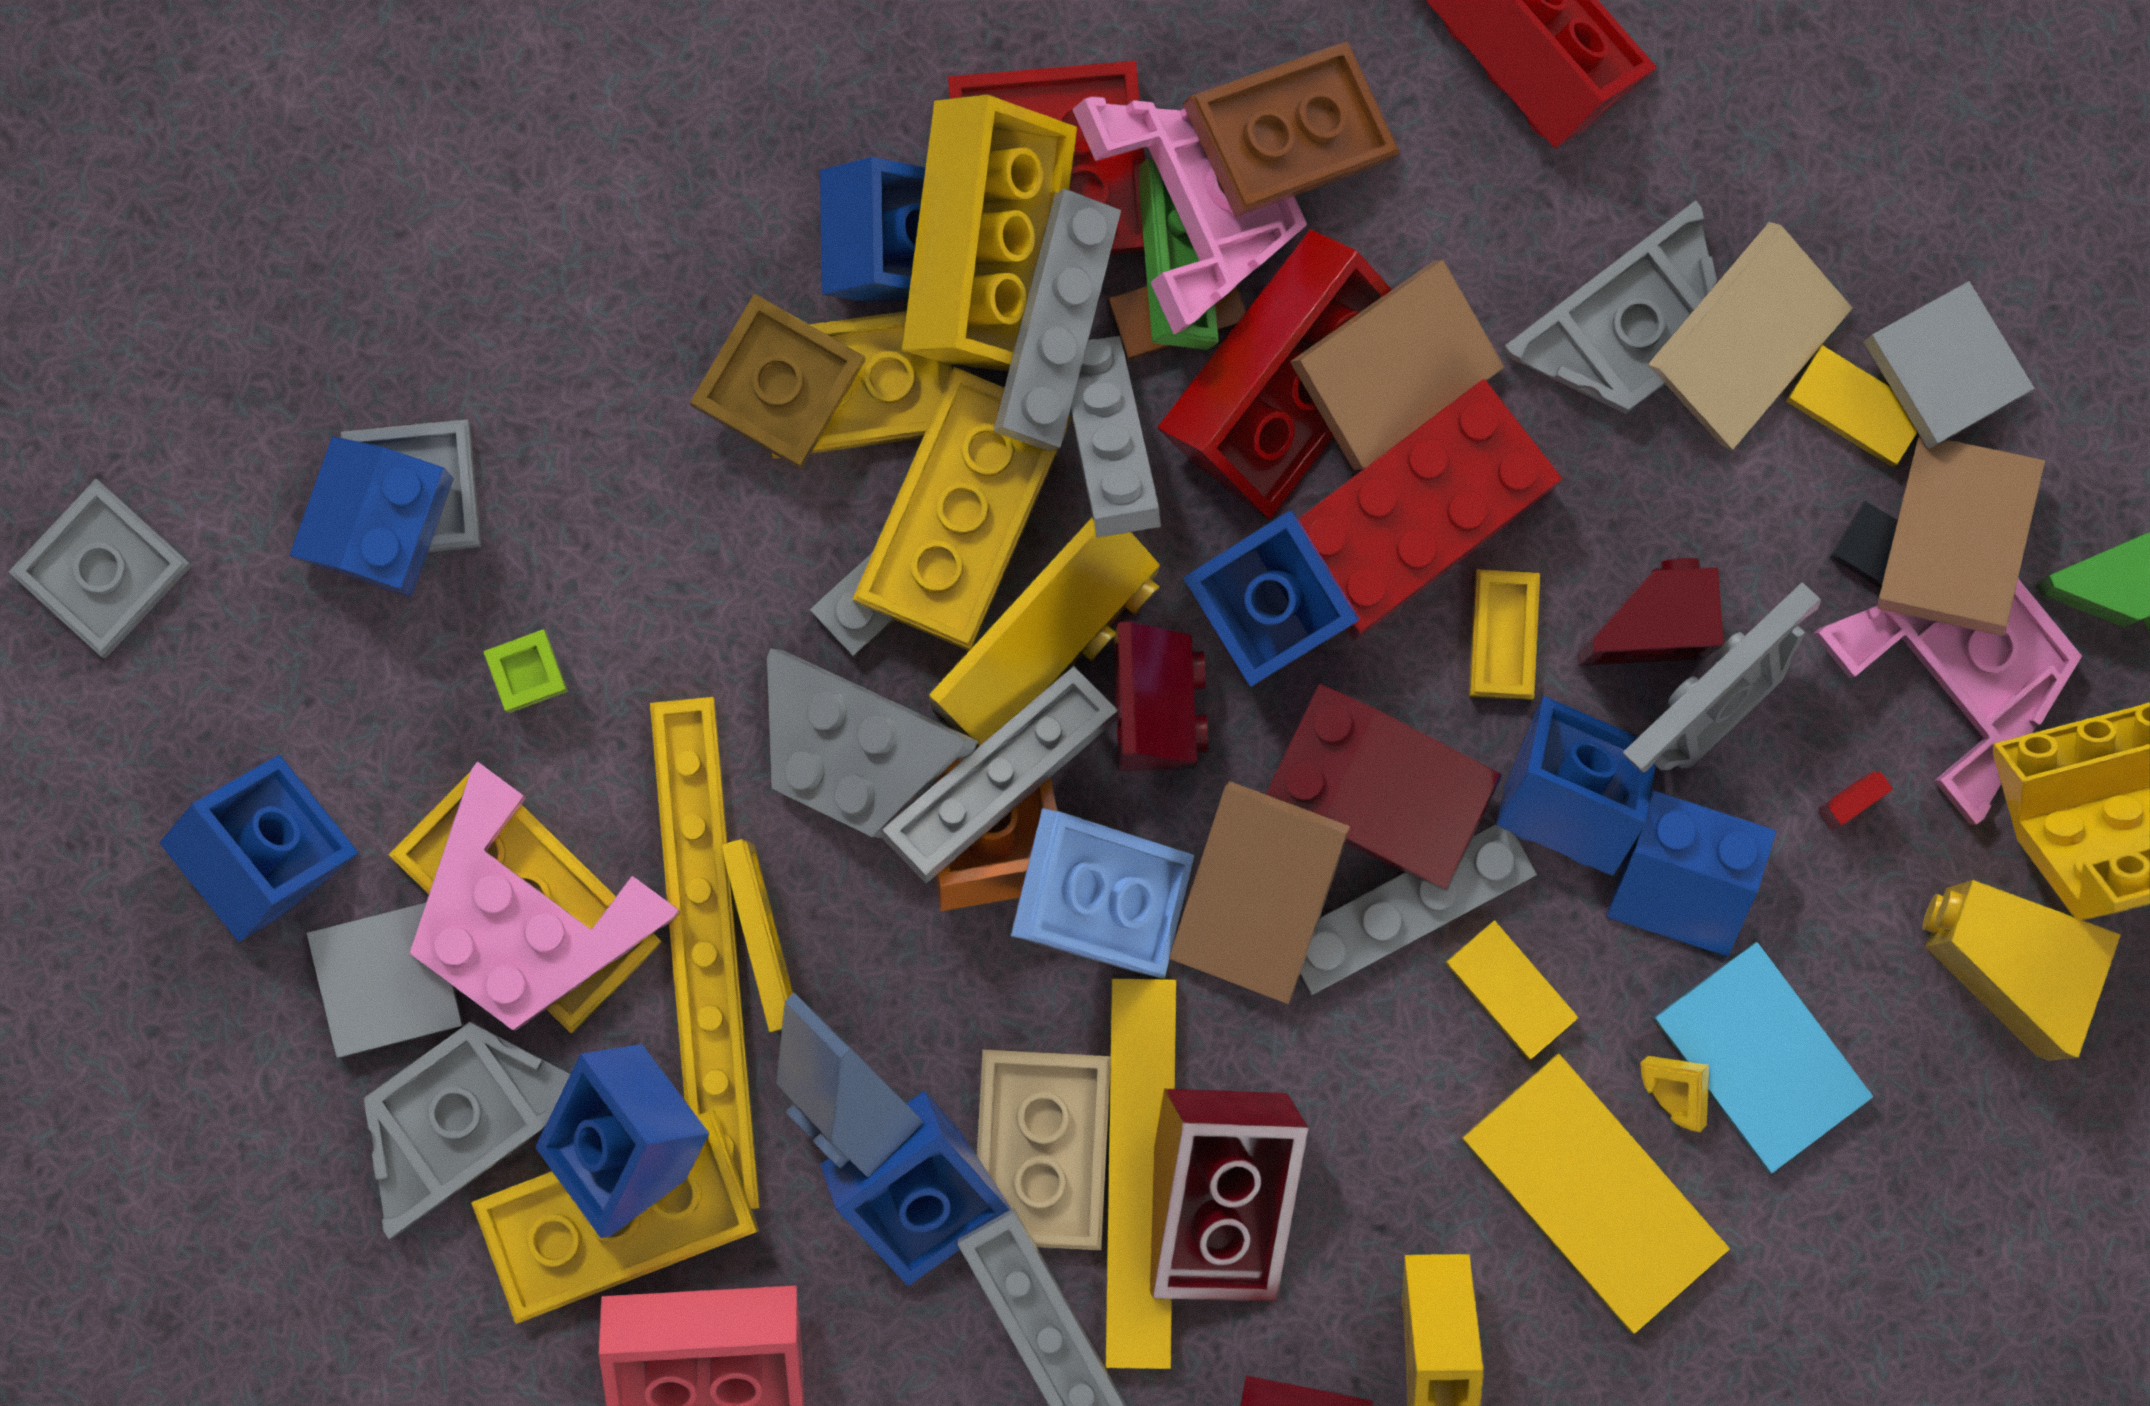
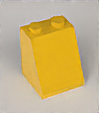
M1975 880L1947 887L1944 896L1935 894L1929 903L1922 925L1923 930L1931 932L1925 948L2037 1057L2048 1061L2078 1058L2121 934L2083 920L2077 921L2075 917Z

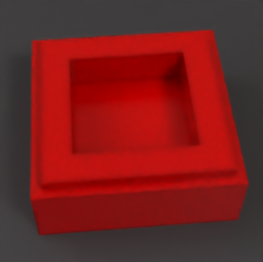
M1873 771L1864 775L1820 806L1818 814L1831 831L1847 823L1892 791L1893 788L1881 771Z

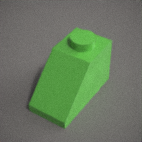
M2150 532L2049 575L2036 583L2040 594L2124 628L2143 620L2147 631H2149Z

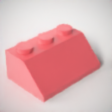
M797 1285L601 1296L599 1360L606 1406H805Z

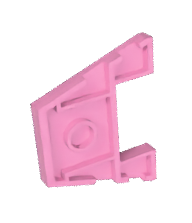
M1089 97L1082 100L1072 109L1095 161L1143 147L1149 148L1197 254L1199 262L1163 272L1150 282L1173 334L1180 333L1193 324L1203 313L1235 288L1246 276L1307 226L1295 196L1235 217L1185 108L1181 111L1158 109L1153 102L1132 101L1127 106L1106 104L1105 98Z
M2019 579L2017 580L2005 636L1877 609V606L1823 626L1813 633L1849 678L1856 677L1902 638L1982 735L1983 738L1977 745L1934 780L1970 825H1977L1985 818L1992 806L1990 802L2001 786L1993 756V743L2033 733L2036 726L2041 725L2082 657Z
M477 761L471 769L410 954L509 1028L516 1031L578 988L585 980L632 950L636 947L635 945L652 933L672 922L681 911L638 879L631 876L592 929L588 928L488 854L487 850L525 801L526 797Z

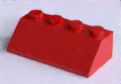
M1426 0L1442 18L1448 33L1456 41L1464 44L1485 68L1489 80L1497 88L1505 91L1526 115L1530 127L1539 136L1546 138L1555 149L1585 130L1658 68L1599 0Z
M1310 229L1157 428L1188 460L1270 520L1333 438L1332 432L1290 361L1392 289L1357 250Z

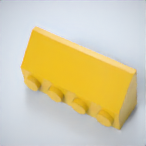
M990 95L934 101L902 351L946 364L1009 372L1054 195L1063 189L1069 190L1077 131L1076 126Z
M1091 518L929 694L931 708L956 731L977 740L978 742L975 747L977 749L1069 671L1083 655L1092 662L1115 638L1116 632L1109 626L1126 608L1136 615L1160 588L1152 580L1158 574L1160 564L1132 532L1096 537L1093 518Z

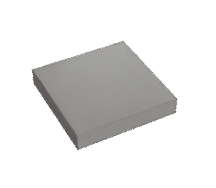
M1970 281L1877 331L1863 341L1928 450L2035 389Z
M468 419L341 432V438L382 446L444 467L454 480L428 552L481 547L471 428Z
M95 479L10 569L9 573L94 651L106 659L192 565L98 479Z
M426 903L307 933L336 1058H344L465 1026L456 988L410 954Z

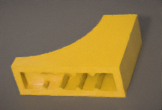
M1405 1255L1402 1309L1406 1355L1407 1406H1480L1483 1362L1470 1255Z

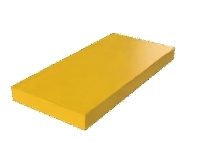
M954 367L852 599L853 602L970 651L1059 449L1049 452L993 432L1004 388ZM1070 415L1068 416L1064 436L1071 422Z
M470 772L388 854L428 894H430ZM523 805L519 807L487 850L488 854L590 929L596 925L616 898ZM652 933L635 945L636 947L605 966L546 1010L573 1034L648 958L662 941Z
M1560 1054L1552 1057L1461 1138L1631 1334H1635L1730 1250L1726 1243Z
M715 1110L697 1115V1118L709 1132V1136L687 1179L612 1236L599 1237L553 1171L471 1202L515 1324L760 1231Z

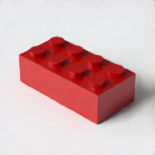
M1483 378L1298 520L1360 618L1359 621L1345 629L1355 642L1552 492L1563 478Z

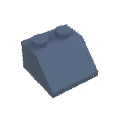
M795 993L785 1001L776 1084L794 1102L785 1112L812 1139L821 1131L813 1142L840 1169L850 1160L869 1178L924 1121Z

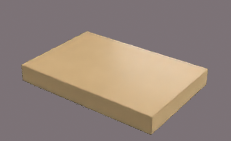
M1769 222L1650 361L1648 366L1719 444L1733 450L1853 307L1782 225Z
M983 1050L977 1157L1011 1209L1015 1208L1036 1247L1101 1250L1111 1056Z

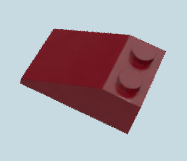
M1117 622L1113 653L1116 709L1118 710L1116 720L1118 771L1195 768L1197 753H1208L1207 714L1195 715L1194 690L1205 689L1206 686L1204 651H1192V635L1134 622Z
M1319 684L1265 795L1351 826L1345 845L1447 891L1502 775L1378 709Z
M1164 1088L1154 1145L1150 1293L1153 1298L1277 1301L1308 1133V1126L1288 1093Z

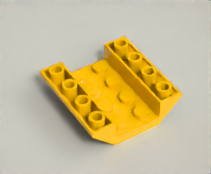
M2150 703L1993 743V756L2017 841L2072 915L2077 918V921L2150 904Z

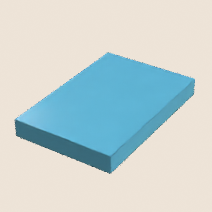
M1758 942L1752 943L1652 1018L1683 1061L1709 1065L1708 1094L1768 1174L1775 1172L1874 1097Z

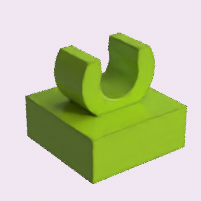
M544 629L483 651L504 710L508 714L568 692L549 637Z

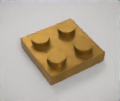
M754 293L692 397L690 404L696 410L802 470L865 363V356Z

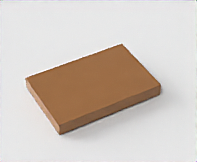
M1443 259L1432 261L1290 361L1353 470L1366 468L1483 378L1487 381L1505 368Z
M1919 435L1877 609L2005 636L2045 460L1947 439L1928 450Z
M1229 781L1224 788L1169 959L1289 1004L1294 995L1351 826Z

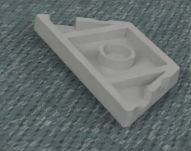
M1695 200L1504 346L1502 351L1508 358L1624 414L1628 413L1665 384L1648 364L1717 282L1712 256L1709 257L1705 241L1702 221L1704 220L1702 207Z
M1801 582L1746 636L1738 632L1729 638L1715 655L1714 660L1717 663L1700 679L1692 676L1685 680L1671 695L1668 701L1670 708L1623 752V755L1642 773L1647 772L1653 764L1660 770H1670L1675 766L1679 768L1692 767L1782 682L1791 664V658L1806 634L1798 625L1818 609L1821 599Z
M771 648L769 650L767 673L772 789L870 837L882 838V829L938 782L936 778L958 757L966 758L975 750L978 741L784 650Z
M469 1022L364 1098L368 1129L371 1131L374 1149L372 1158L375 1178L379 1183L384 1216L382 1225L386 1236L389 1239L396 1237L544 1130L570 1074Z

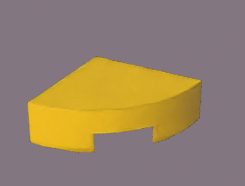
M1647 1056L1640 1062L1641 1075L1647 1092L1653 1094L1658 1103L1671 1115L1670 1119L1674 1123L1688 1130L1701 1132L1707 1126L1709 1065L1655 1056Z

